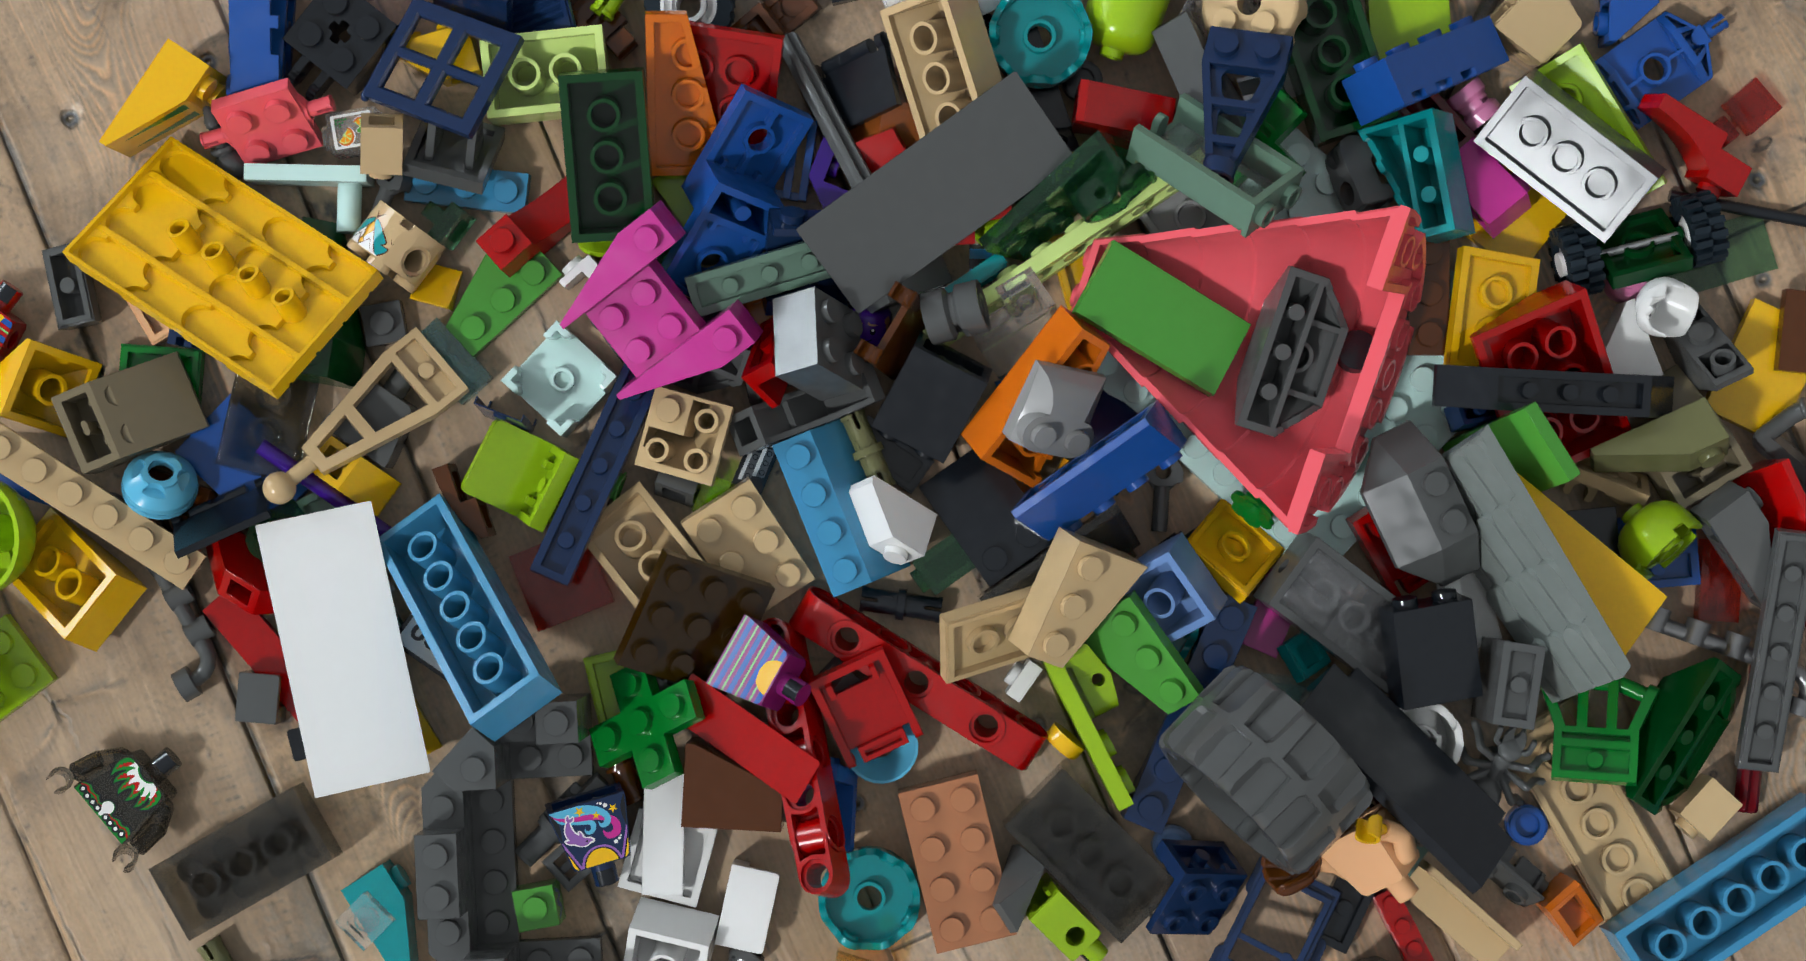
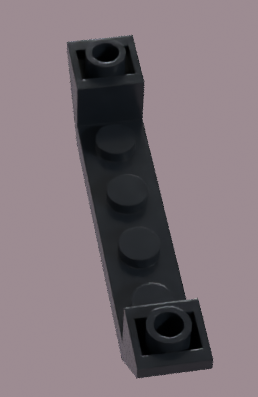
M1434 364L1432 406L1514 411L1532 402H1536L1542 412L1659 418L1672 412L1675 377Z

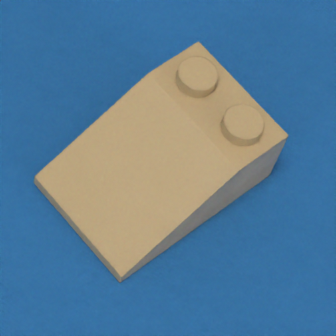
M640 481L605 507L587 547L635 609L663 548L703 561Z

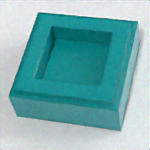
M1301 632L1277 647L1296 683L1308 679L1332 662L1323 648Z

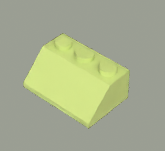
M602 24L515 33L522 36L525 41L487 111V119L496 126L561 119L558 84L560 72L610 69ZM479 40L484 77L500 47Z

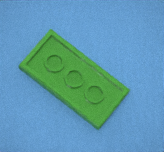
M1115 240L1109 242L1072 311V314L1209 397L1215 395L1251 326L1250 323Z
M1532 402L1450 438L1442 447L1444 452H1446L1488 424L1515 471L1540 492L1567 483L1581 474L1536 402Z

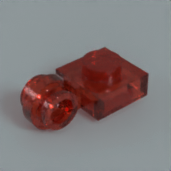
M1756 77L1751 79L1721 105L1723 110L1730 116L1728 120L1723 115L1713 123L1729 134L1722 149L1740 135L1736 130L1737 126L1746 136H1749L1782 109L1781 105Z

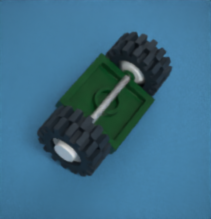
M1710 190L1676 197L1671 200L1672 206L1669 207L1672 217L1668 218L1662 207L1627 216L1605 243L1579 223L1551 229L1549 231L1550 237H1548V244L1551 248H1548V253L1552 258L1550 264L1551 268H1554L1555 281L1560 283L1567 280L1585 287L1589 296L1603 292L1605 288L1603 280L1606 279L1614 290L1725 261V257H1728L1729 254L1727 248H1730V242L1726 239L1729 232L1728 228L1724 226V222H1726L1725 215H1721L1720 212L1722 207L1719 202L1716 203V196L1714 193L1711 194Z

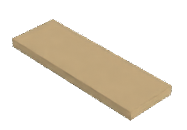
M1572 698L1564 699L1558 705L1565 725L1576 726L1577 707ZM1547 709L1536 715L1534 730L1526 729L1527 742L1523 750L1529 747L1532 740H1537L1536 748L1529 757L1521 756L1514 762L1526 765L1532 763L1535 757L1547 752L1551 753V755L1553 754L1554 725ZM1516 728L1515 735L1519 734L1523 728ZM1552 758L1541 763L1537 771L1532 774L1518 771L1522 780L1526 782L1531 777L1545 778L1546 782L1543 786L1535 785L1529 792L1538 808L1545 814L1549 827L1598 912L1604 919V922H1607L1674 877L1632 802L1627 797L1622 785L1552 780Z

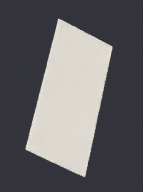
M366 501L256 525L255 529L315 798L429 773L430 766L372 502Z

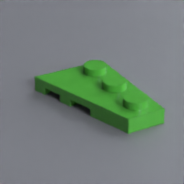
M541 251L510 278L486 254L449 319L446 328L472 357L476 358L560 281L564 275Z
M1135 590L1123 596L1084 642L1105 665L1168 715L1193 702L1204 690L1201 683Z

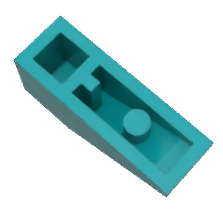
M391 859L342 889L341 892L385 961H419L412 892L408 887L411 885V881L404 868L400 864L394 865Z

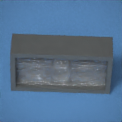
M1307 532L1297 535L1253 597L1352 671L1358 667L1380 690L1388 694L1378 606L1392 604V598L1396 596L1317 536Z

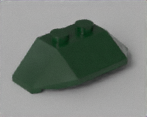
M1716 657L1709 658L1663 677L1657 686L1660 688L1658 698L1639 733L1637 787L1625 786L1627 797L1653 815L1658 814L1662 811L1663 806L1672 803L1688 790L1730 723L1736 701V688L1740 685L1742 676L1722 660Z

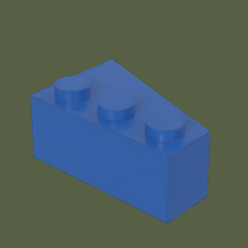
M228 0L230 74H228L226 79V95L286 78L292 69L293 47L282 38L295 23L296 0Z

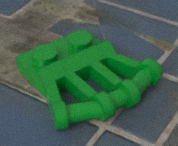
M1623 677L1591 689L1608 691L1606 728L1587 727L1590 690L1578 693L1576 726L1565 725L1558 702L1552 703L1540 686L1554 725L1551 779L1555 781L1637 787L1639 733L1658 698L1660 688L1651 684L1649 687H1646ZM1619 693L1641 702L1628 729H1617Z

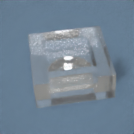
M366 890L335 923L365 951L396 919Z

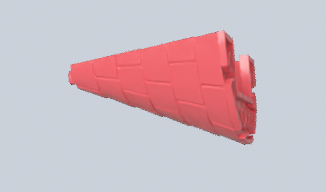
M1400 205L1362 212L1351 210L1310 217L1273 220L1267 227H1259L1246 238L1240 235L1241 230L1236 229L1230 224L1201 229L1192 227L1153 234L1140 233L1095 238L1083 256V267L1085 268L1080 283L1074 287L1071 293V312L1109 242L1115 240L1250 323L1251 326L1215 395L1210 397L1097 328H1093L1110 344L1108 351L1140 386H1145L1178 423H1184L1215 458L1220 460L1256 499L1260 498L1285 527L1289 529V532L1299 535L1316 526L1318 517L1313 514L1317 510L1329 513L1338 502L1369 450V439L1364 437L1367 429L1371 430L1376 422L1382 423L1400 378L1414 332V327L1410 326L1409 320H1406L1408 311L1413 312L1422 297L1426 268V234L1414 228H1419L1422 221L1418 212L1410 207ZM1293 266L1329 278L1349 331L1362 330L1369 333L1373 339L1361 373L1347 372L1337 363L1322 408L1285 429L1278 436L1272 437L1235 425L1237 378L1263 302L1287 267Z

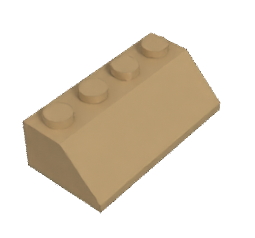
M905 0L880 10L920 139L1002 80L978 0Z

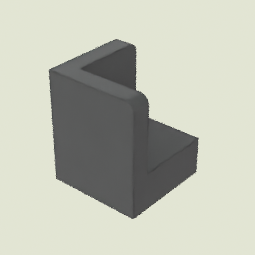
M253 670L239 672L235 721L274 725L285 722L286 708L284 705H279L281 676L255 673Z

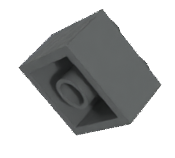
M815 286L772 299L775 376L820 401L863 390L862 373L865 369L864 360L853 352L860 341V335L863 331L859 313Z

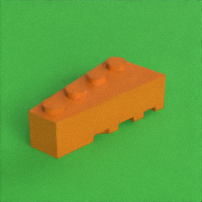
M1060 305L962 431L961 436L981 460L1026 485L1034 487L1043 478L1039 473L1046 459L1052 460L1054 456L1032 452L1010 441L1002 430L1035 360L1097 372L1110 348V344L1092 325Z

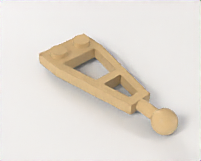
M415 327L382 353L301 448L307 456L287 472H273L265 478L262 486L264 496L274 504H285L291 501L296 494V485L316 469H319L325 476L437 418L469 393V388L418 328ZM394 366L426 403V406L375 432L357 411L356 407L387 371ZM347 419L363 439L326 458L319 449Z

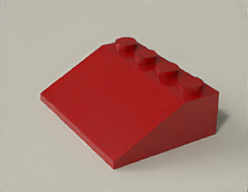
M1567 280L1526 297L1470 335L1480 367L1613 374L1585 287ZM1495 410L1497 418L1512 412L1506 410ZM1543 412L1575 463L1590 457V448L1631 430L1627 416Z

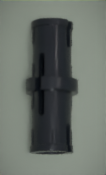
M867 586L862 588L861 597L877 599L878 601L860 600V612L866 611L895 615V620L902 621L903 617L934 621L935 623L940 622V611L926 610L924 607L941 609L943 597L909 594L907 589L899 588V592Z

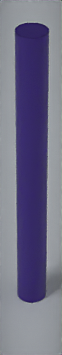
M266 439L262 441L255 451L283 472H287L298 463V461ZM311 473L300 482V484L335 508L357 504L314 473ZM375 516L380 537L392 527Z

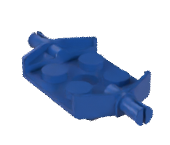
M1665 11L1594 61L1636 131L1652 120L1637 109L1644 94L1667 93L1677 101H1680L1713 78L1708 43L1712 41L1711 38L1729 27L1727 20L1712 29V26L1725 18L1722 14L1717 13L1716 16L1702 26L1698 25L1696 27ZM1647 59H1656L1662 64L1664 72L1660 80H1651L1645 76L1643 66Z

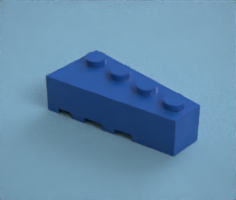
M1471 15L1448 25L1450 32L1442 34L1439 28L1417 39L1419 44L1410 47L1409 43L1406 42L1385 52L1387 57L1379 61L1376 56H1373L1354 65L1353 68L1356 73L1341 82L1360 125L1364 126L1510 61L1491 17L1487 16L1474 22Z

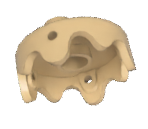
M1202 0V17L1208 33L1210 26L1293 36L1294 44L1295 31L1308 14L1306 0H1261L1259 9L1251 15H1245L1243 12L1245 0Z

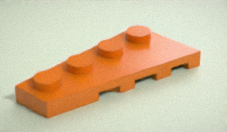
M645 11L646 95L652 176H687L717 126L687 11Z

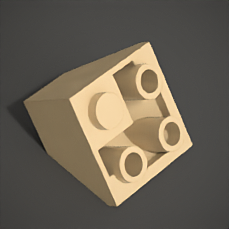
M664 387L655 388L634 465L713 487L735 407Z

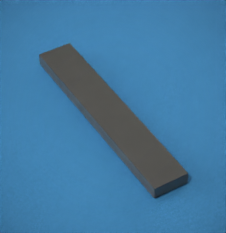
M1783 528L1774 529L1734 765L1737 769L1779 773L1806 621V531Z

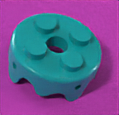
M1001 0L990 20L988 36L999 70L1006 77L1012 72H1017L1026 87L1041 89L1062 84L1076 74L1088 55L1093 29L1081 0ZM1034 27H1044L1050 32L1051 42L1046 47L1037 48L1028 41V32Z
M878 846L857 847L852 852H846L850 871V884L847 891L838 898L818 896L820 916L838 942L846 948L852 950H883L892 946L913 929L920 909L918 880L909 864L893 851ZM828 869L826 870V872L824 873V876H823V878H822V881H821L822 887H823V886L827 883V881H828V878H829ZM873 886L880 891L882 898L877 906L866 908L860 904L858 893L863 887Z

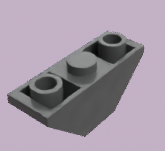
M1700 303L1696 316L1685 335L1664 338L1675 364L1681 368L1697 390L1718 391L1754 373V368Z

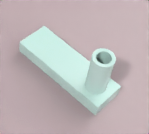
M244 163V180L253 185L337 187L336 232L355 234L361 226L362 187H374L375 179L371 178L369 174H360V165Z

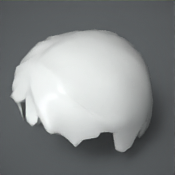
M1664 276L1650 280L1641 288L1636 297V321L1639 328L1643 332L1655 337L1666 338L1685 335L1696 316L1699 294L1691 286L1674 278Z

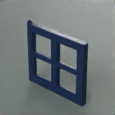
M412 0L363 89L361 100L364 102L372 101L472 140L525 40L520 35L424 0ZM421 18L452 29L437 59L406 48ZM468 36L500 47L484 77L453 65ZM399 58L431 69L415 99L384 88ZM447 76L478 87L463 117L432 106Z

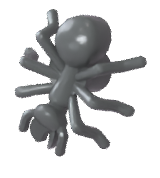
M1472 720L1471 727L1475 734L1476 747L1481 754L1479 759L1472 758L1468 755L1466 747H1463L1461 754L1462 762L1468 766L1478 767V770L1467 775L1497 805H1499L1502 791L1508 805H1524L1525 801L1520 795L1512 793L1509 786L1510 781L1523 791L1528 792L1535 785L1543 786L1546 780L1545 778L1531 777L1526 782L1511 770L1532 774L1537 771L1541 763L1552 758L1551 753L1540 754L1535 757L1532 763L1526 765L1514 762L1521 756L1529 757L1537 746V740H1532L1529 747L1523 750L1527 742L1526 729H1522L1519 734L1515 735L1516 727H1510L1505 732L1503 738L1500 739L1504 726L1499 725L1493 739L1497 746L1487 747L1478 721Z

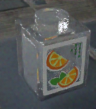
M369 106L325 114L327 126H322L321 129L325 149L331 150L332 155L340 160L360 157L361 113L382 114L376 107Z

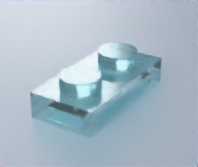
M435 318L421 331L424 337L469 388V393L459 400L462 405L471 400L494 378L461 345L439 318Z

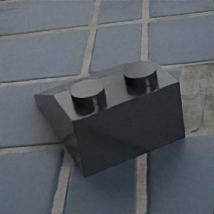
M973 449L919 486L922 493L989 587L1051 545L1054 539L1046 540L1013 516L1011 511L1024 496V493L1010 475L981 460Z

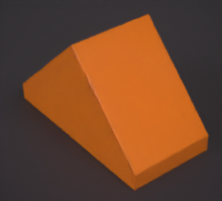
M1562 872L1549 882L1548 887L1541 894L1545 897L1544 900L1535 903L1573 947L1604 920L1582 886L1575 879Z

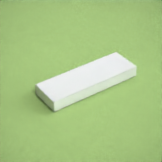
M684 774L653 790L644 789L641 895L683 896L685 827H681Z

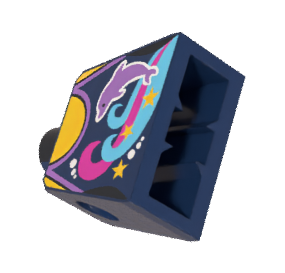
M620 782L545 804L549 821L574 872L591 868L596 887H604L616 883L619 880L615 861L631 855L626 797Z

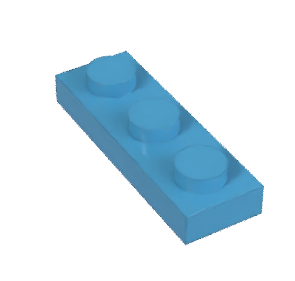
M492 170L483 195L413 178L410 192L404 193V201L408 203L512 214L528 204L531 175L528 173Z

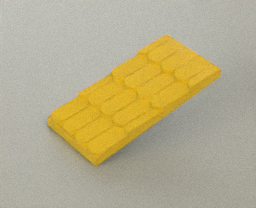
M172 136L167 139L62 251L66 258L78 266L81 271L121 295L127 302L179 333L185 340L222 362L228 369L276 399L282 396L289 388V384L293 383L317 356L316 353L320 352L343 326L342 323L351 317L369 296L370 291L372 292L384 279L376 268Z

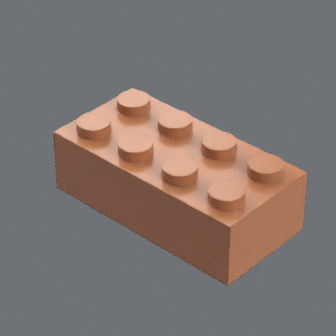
M977 770L899 788L898 797L937 954L1016 935L1017 932L1010 933L992 905L1002 877V871Z

